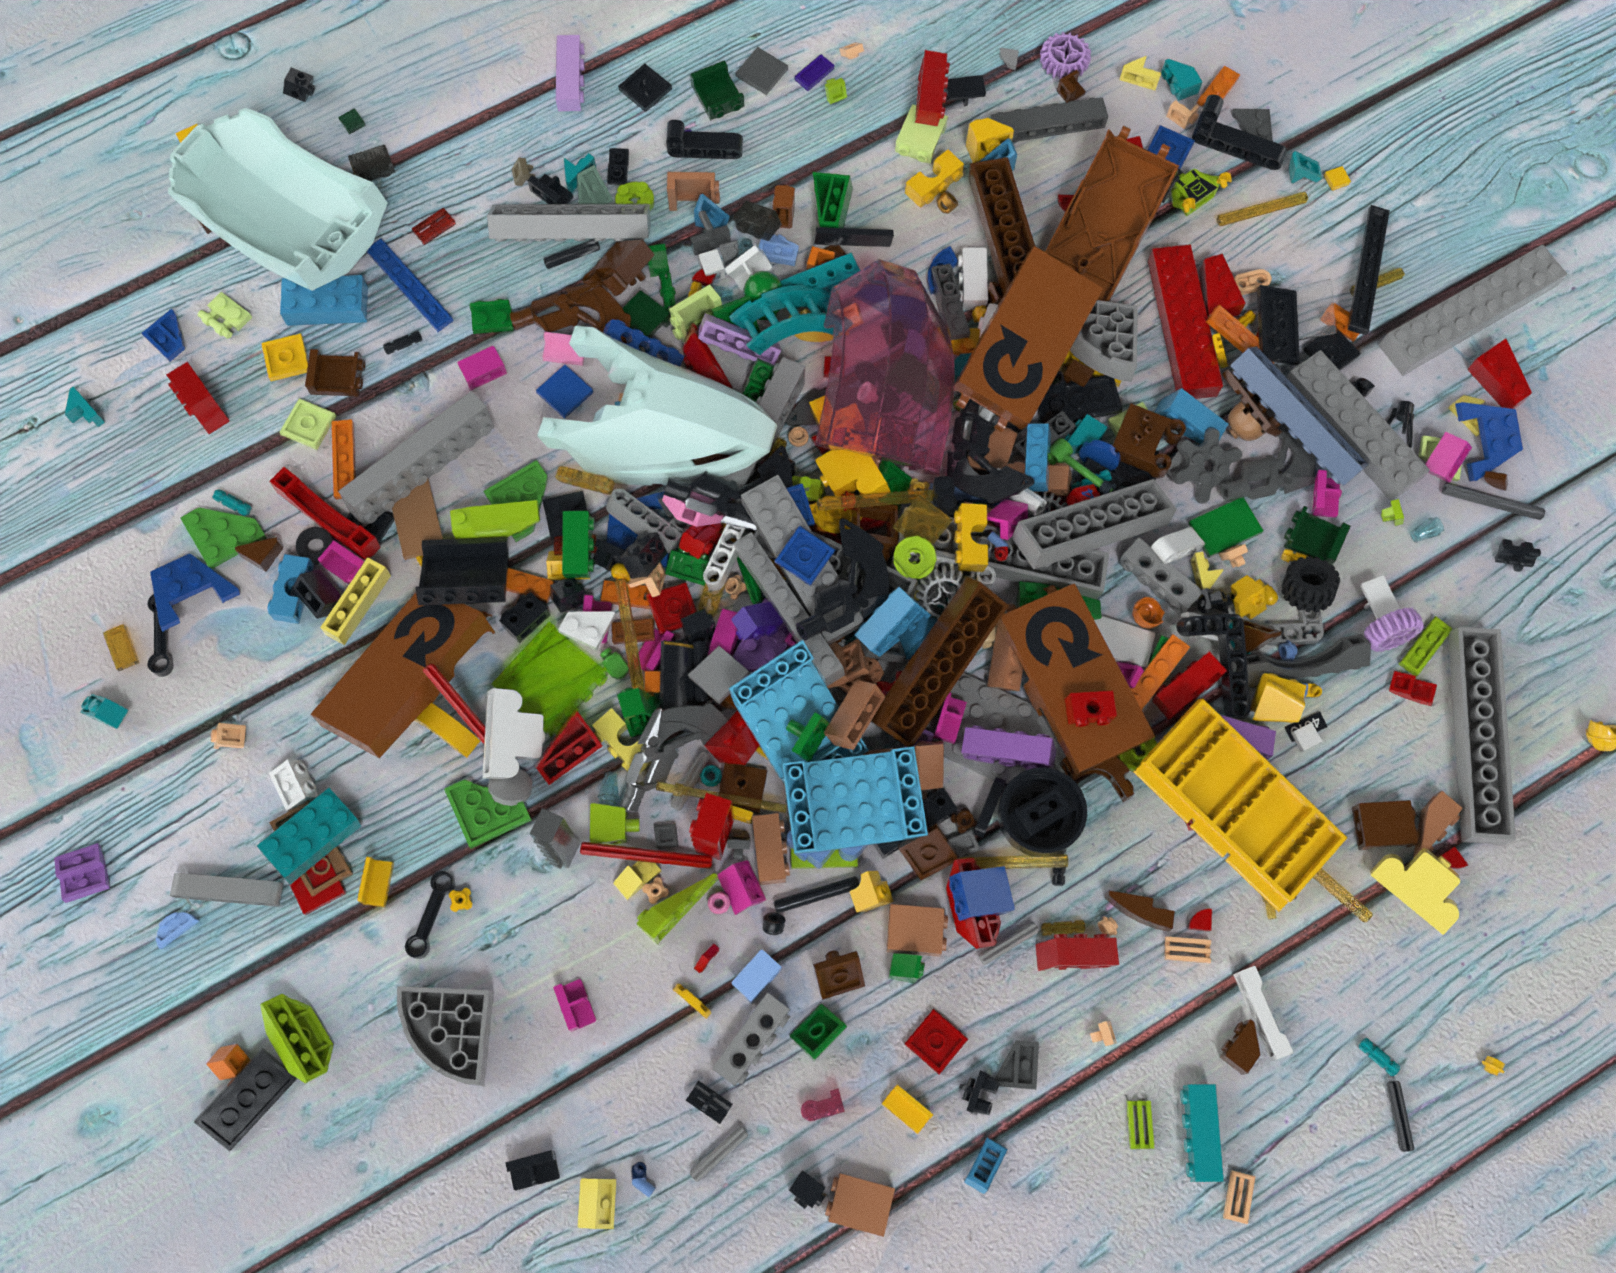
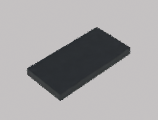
M1260 285L1257 288L1259 349L1271 362L1298 365L1300 363L1297 291Z
M1107 375L1090 378L1085 387L1075 382L1067 383L1063 391L1051 393L1038 407L1041 424H1045L1062 411L1075 423L1079 419L1083 420L1087 414L1096 418L1122 413L1123 410L1115 379Z
M262 1047L194 1120V1123L230 1152L298 1078L288 1073L285 1066Z

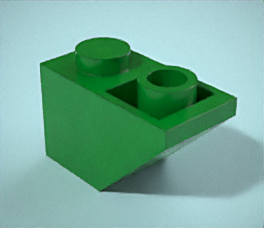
M894 953L888 978L915 984L917 979H921V976H923L925 963L921 962L922 956Z

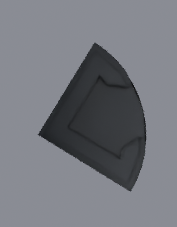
M1357 378L1351 382L1364 398L1375 387L1372 382L1365 378Z

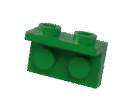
M509 300L476 301L469 304L473 334L513 331V324L510 318L512 307Z
M678 546V549L671 550L665 574L706 586L703 574L710 561V555L704 554L701 558L697 559L690 555V552L687 553Z

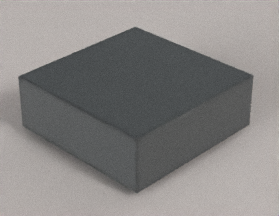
M676 823L654 826L657 849L679 846Z

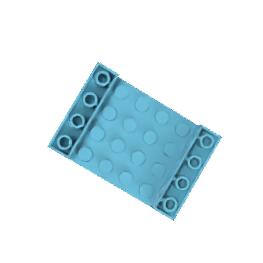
M803 640L728 688L734 705L783 783L782 763L807 762L792 751L799 738L786 730L790 720L794 719L806 726L814 712H816L830 723L839 708L813 665L812 660L814 658ZM825 736L810 762L861 756L869 750L862 738L855 749L851 750L833 745Z
M914 747L892 749L890 752L806 763L804 761L782 763L794 854L888 843L928 835Z

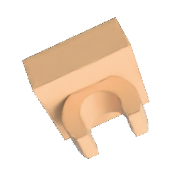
M1246 544L1235 545L1220 552L1219 555L1222 561L1230 560L1233 568L1236 566L1240 567L1245 564L1242 554L1247 553L1248 549Z
M1110 1021L1099 1023L1100 1031L1090 1033L1093 1043L1103 1040L1105 1046L1117 1044Z

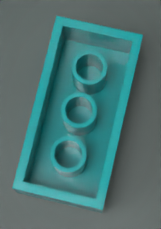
M328 788L260 842L257 847L289 884H292L358 830L361 824L337 795Z

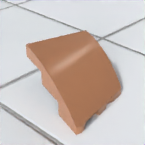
M859 639L854 640L843 648L837 642L829 645L844 667L845 676L827 686L828 689L851 682L870 672L868 659L864 655Z

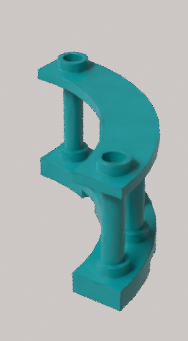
M805 285L786 286L761 294L762 298L752 303L748 301L729 316L733 323L748 330L752 340L746 346L758 355H761L777 342L792 335L804 332H824L839 338L852 325L849 320L836 315L830 305L836 300L831 293L818 287H814V289L806 288ZM796 307H808L811 313L800 315ZM787 308L792 317L779 322L773 311ZM766 315L772 326L759 334L753 322Z

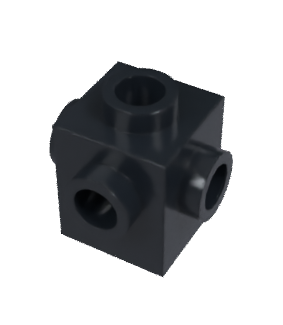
M291 67L284 79L283 94L306 102L308 96H312L315 90V85H313L314 76Z
M575 578L562 579L550 585L551 600L560 613L577 608L583 604L585 590L583 585L578 583Z

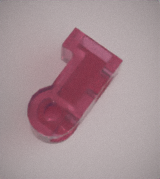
M839 1088L830 1091L831 1098L817 1102L814 1100L804 1102L801 1106L802 1117L807 1121H816L844 1113L845 1110Z

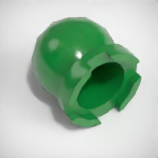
M757 271L747 279L743 288L744 296L749 295L751 301L754 302L762 298L761 294L783 286L775 274L769 271ZM781 309L776 310V311H773V313L775 314V316H777V313H778ZM764 315V316H762L761 318H759L758 320H768V319H767L766 315Z

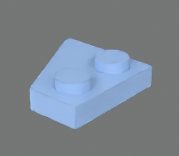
M764 226L759 248L763 250L768 260L774 263L795 266L799 246L786 240L780 234L778 236L773 234L768 226Z

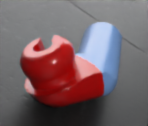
M993 531L987 537V540L994 545L995 558L998 561H1004L1008 557V543Z

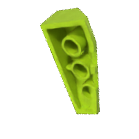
M537 500L471 506L450 510L452 532L455 539L508 538L540 522Z
M713 873L654 905L649 910L645 909L637 917L639 920L636 923L637 926L658 945L719 880L718 875Z

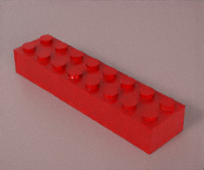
M1191 244L1152 248L1148 258V266L1175 390L1177 391L1182 388L1195 399L1217 397L1223 387L1210 326L1206 322L1208 317Z

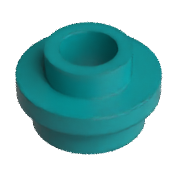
M708 765L704 767L700 774L701 781L705 786L715 787L721 782L722 772L717 766ZM708 774H715V778L709 780L707 778Z

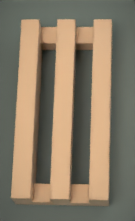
M1166 936L1164 960L1209 964L1211 963V940ZM1170 943L1194 944L1205 946L1204 948L1170 946ZM1170 951L1202 953L1204 957L1170 955Z
M1230 1170L1223 1213L1224 1219L1248 1224L1256 1176ZM1236 1177H1239L1238 1186H1237V1192H1236V1198H1235V1204H1234V1211H1233V1215H1230V1214H1231V1208H1232V1202H1233V1196H1234V1190H1235V1184H1236ZM1247 1179L1248 1183L1241 1218L1239 1217L1244 1180Z

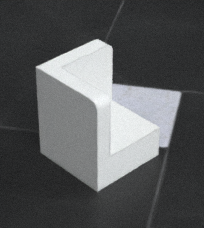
M717 249L698 254L699 266L704 270L706 276L719 273L721 279L725 278V269Z

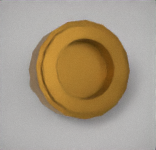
M945 191L938 198L937 206L940 211L949 214L958 206V201L954 195Z

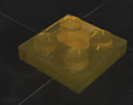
M919 494L897 520L893 528L905 537L920 535L934 545L952 523L953 519Z

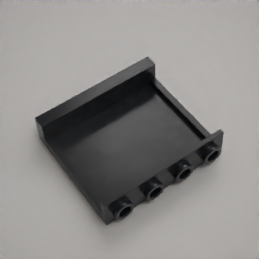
M507 537L422 540L423 560L419 587L415 588L418 605L506 602L509 565Z

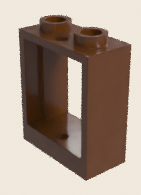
M857 498L852 510V523L860 527V517L886 521L887 536L869 534L883 544V556L892 558L898 545V506Z

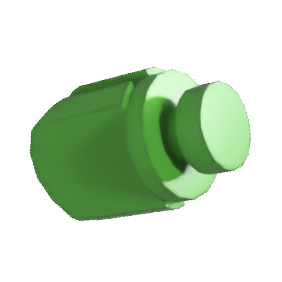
M608 648L600 654L602 659L605 658L602 662L603 667L612 678L618 680L628 674V664L617 651L612 653V649Z

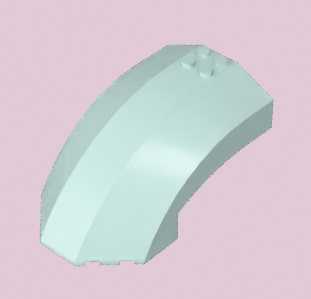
M248 108L239 110V114L232 117L227 114L214 119V123L208 126L204 124L196 126L170 154L172 167L169 169L171 187L168 188V194L211 231L250 259L311 291L347 274L373 244L388 203L373 182L339 169L307 152L287 139L270 117Z

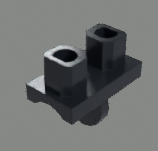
M1503 539L1495 556V562L1513 565L1514 571L1521 572L1523 567L1534 566L1537 557L1541 555V550L1535 549L1533 543L1530 542L1514 546L1512 540Z
M1205 588L1201 590L1204 595L1198 601V609L1201 613L1229 614L1228 608L1234 606L1233 599L1235 596L1233 593L1226 594L1222 589L1214 591Z
M980 1070L977 1080L969 1077L967 1085L960 1084L959 1089L964 1090L962 1100L969 1101L966 1111L974 1115L978 1113L990 1115L993 1103L983 1100L985 1091L996 1094L1000 1083L990 1077L988 1073Z
M699 1080L685 1100L719 1124L722 1123L733 1105Z

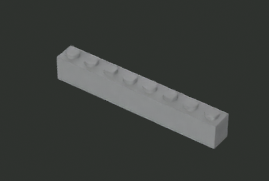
M752 532L733 543L736 553L798 643L803 639L797 632L796 624L809 616ZM821 633L806 641L803 640L814 658L812 663L826 686L845 676L844 667Z

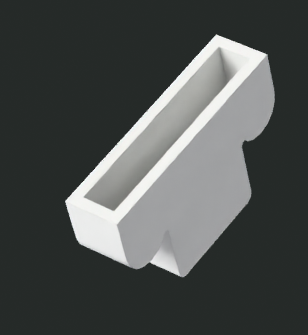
M497 688L487 691L483 778H511L519 770L517 759L533 760L542 756V744L545 741L543 715L519 713L517 710L522 706V697L517 691Z

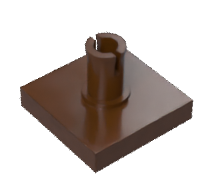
M725 763L718 796L731 800L735 807L760 814L768 771Z
M937 824L927 828V836L907 839L898 844V849L920 880L952 865L954 860L959 859V855Z
M833 950L825 955V961L813 964L822 1000L865 987L857 951L840 956L838 951Z

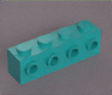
M851 252L783 279L780 282L783 287L805 285L806 288L814 289V287H818L831 294H835L844 287H853L858 284L861 278V271Z
M1216 1084L1184 1085L1183 1090L1180 1091V1100L1185 1107V1114L1182 1115L1183 1128H1186L1187 1138H1184V1150L1188 1153L1189 1162L1186 1163V1175L1190 1177V1182H1224Z

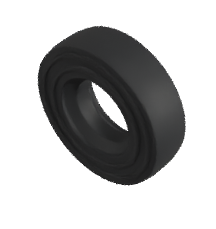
M308 528L301 532L296 540L297 554L299 557L309 558L314 565L320 564L318 558L334 539L323 528ZM313 539L323 541V548L317 553L308 551V544Z

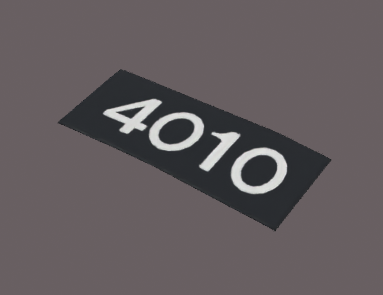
M1321 712L1285 726L1284 728L1291 742L1295 741L1291 732L1310 723H1313L1317 732L1327 728Z

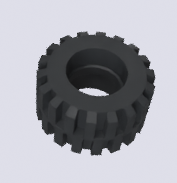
M1306 556L1305 559L1300 557L1297 561L1293 560L1291 565L1287 567L1281 592L1284 595L1285 601H1289V605L1292 607L1296 606L1300 611L1301 609L1309 613L1310 611L1319 612L1320 609L1324 611L1328 606L1332 605L1340 583L1339 572L1335 570L1333 565H1329L1328 561H1322L1319 557L1312 558L1311 556Z

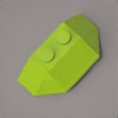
M284 994L261 1003L260 1007L266 1035L288 1073L305 1084L326 1074L334 1045L312 1007L298 1000L288 998Z

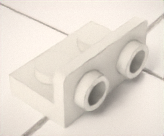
M286 760L269 773L286 811H290L305 801L314 800L319 796L316 786L312 782L307 772V767L302 760Z

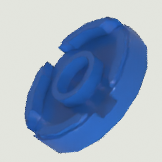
M1092 440L1091 443L1086 441L1079 451V456L1084 463L1090 458L1110 471L1116 469L1120 462V454L1115 452L1116 448L1104 441Z

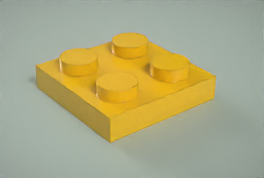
M301 333L261 343L268 378L271 382L307 373L308 357Z

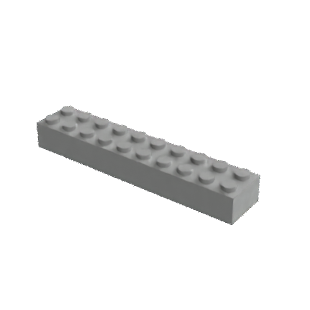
M1541 245L1386 334L1379 347L1400 374L1404 376L1557 287L1567 276V273L1546 247Z
M905 507L900 516L898 526V543L908 536L920 535L934 545L937 556L955 560V552L958 550V543L954 541L957 523H954V518ZM987 525L983 532L971 533V537L976 543L988 545V566L994 569L996 578L1014 582L1043 583L1050 586L1054 585L1060 589L1075 583L1081 595L1096 600L1104 592L1109 553L1091 550L1033 569L1012 537L1005 540L1008 543L1007 559L998 561L995 558L994 545L987 540V537L993 531L1000 536V528Z
M1457 627L1448 636L1459 805L1463 808L1459 813L1461 842L1505 845L1516 840L1501 629Z

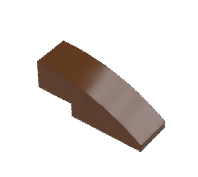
M1110 890L1105 894V899L1111 905L1131 919L1158 930L1169 932L1173 929L1175 911L1153 907L1154 898Z

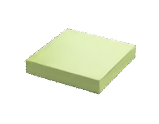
M299 398L279 433L284 437L318 450L332 425L331 421H334L337 416L334 412Z

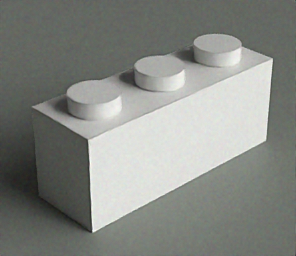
M963 247L962 255H958V267H961V273L958 274V285H962V290H959L961 294L960 302H962L963 310H974L977 306H987L988 303L987 248Z

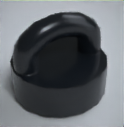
M776 912L767 913L763 918V931L769 935L781 934L785 927V917Z

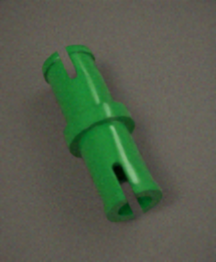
M665 272L659 274L661 284L660 295L663 297L664 308L669 311V307L671 308L676 305V290L672 285L671 273L667 272V277H665Z

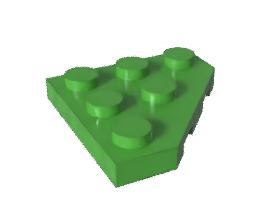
M536 460L483 492L491 505L537 500L540 512L548 483V476ZM536 524L511 536L515 542H518L533 533Z
M199 507L180 517L206 564L211 569L237 556L236 546L267 539L259 523L254 518Z
M462 780L444 789L470 849L531 821L523 801L518 802V805L514 806L502 805L492 799V795L488 792V787Z

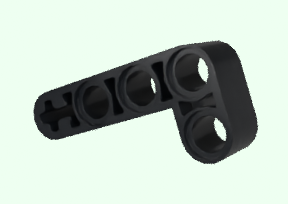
M674 119L667 123V153L672 157L739 159L742 157L743 137L738 133L685 131V125L680 120Z

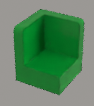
M665 244L648 246L655 254L648 262L650 277L659 276L662 272H665V275H667L666 273L670 271Z

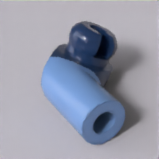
M637 1162L631 1169L632 1185L647 1197H650L656 1187L646 1180L647 1167L645 1163Z

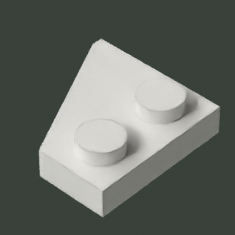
M613 611L568 612L558 632L597 651L616 614Z

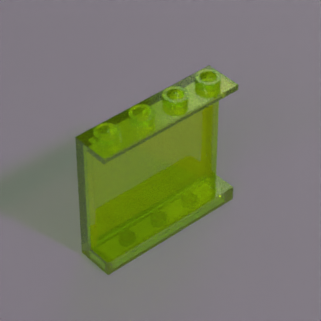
M549 621L491 685L493 689L517 691L522 697V706L518 710L521 713L543 715V731L552 737L554 734L557 735L573 711H579L581 704L588 702L592 698L593 691L598 686L601 687L605 684L609 674L606 667L602 668L559 633L556 626Z

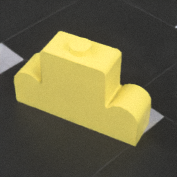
M1423 848L1404 867L1400 856L1387 854L1370 871L1374 879L1441 934L1444 935L1458 920L1459 911L1457 904L1454 900L1446 897L1460 884V877L1450 868L1451 863L1444 857L1440 856L1438 858L1428 849Z

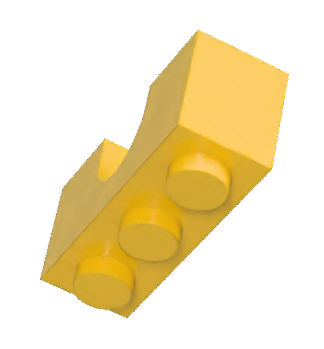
M947 149L934 160L933 172L937 176L929 178L921 171L906 182L905 194L920 208L925 204H930L936 195L945 192L951 183L961 179L964 163Z
M961 503L959 509L954 513V523H957L954 541L958 543V550L955 552V563H958V571L984 572L988 566V545L976 543L972 539L971 533L983 532L987 526V505Z

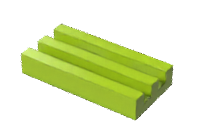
M1126 1101L1130 1149H1155L1151 1101ZM1133 1106L1137 1107L1139 1144H1136ZM1142 1106H1145L1148 1144H1145Z

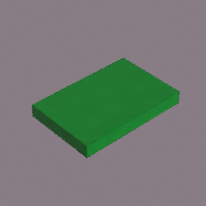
M1244 497L1192 519L1188 523L1204 541L1205 545L1202 548L1208 558L1256 537L1264 531Z

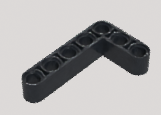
M1209 95L1192 135L1195 143L1270 170H1279L1287 153L1286 147L1217 122L1224 100L1218 95Z
M1238 614L1181 618L1176 625L1177 632L1181 636L1218 635L1220 663L1227 670L1221 677L1224 713L1227 717L1233 719L1246 718L1250 713V696L1243 619ZM1229 619L1233 622L1232 629L1227 624ZM1208 620L1213 624L1212 630L1207 628ZM1188 621L1192 624L1191 632L1186 628ZM1231 640L1235 644L1234 650H1231L1229 647ZM1232 662H1235L1237 666L1235 672L1231 669ZM1234 683L1238 685L1237 693L1233 691ZM1236 704L1240 707L1238 715L1234 711Z

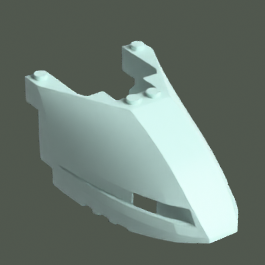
M575 326L569 344L579 357L597 358L609 373L608 377L613 383L626 384L620 406L604 405L595 413L593 422L543 417L537 435L548 448L567 450L586 473L605 475L611 483L652 486V484L667 485L669 477L690 484L702 476L705 471L709 475L720 478L747 468L770 452L777 424L762 406L738 391L710 378L639 351L594 327ZM713 454L732 455L725 459L701 465H695L692 459Z

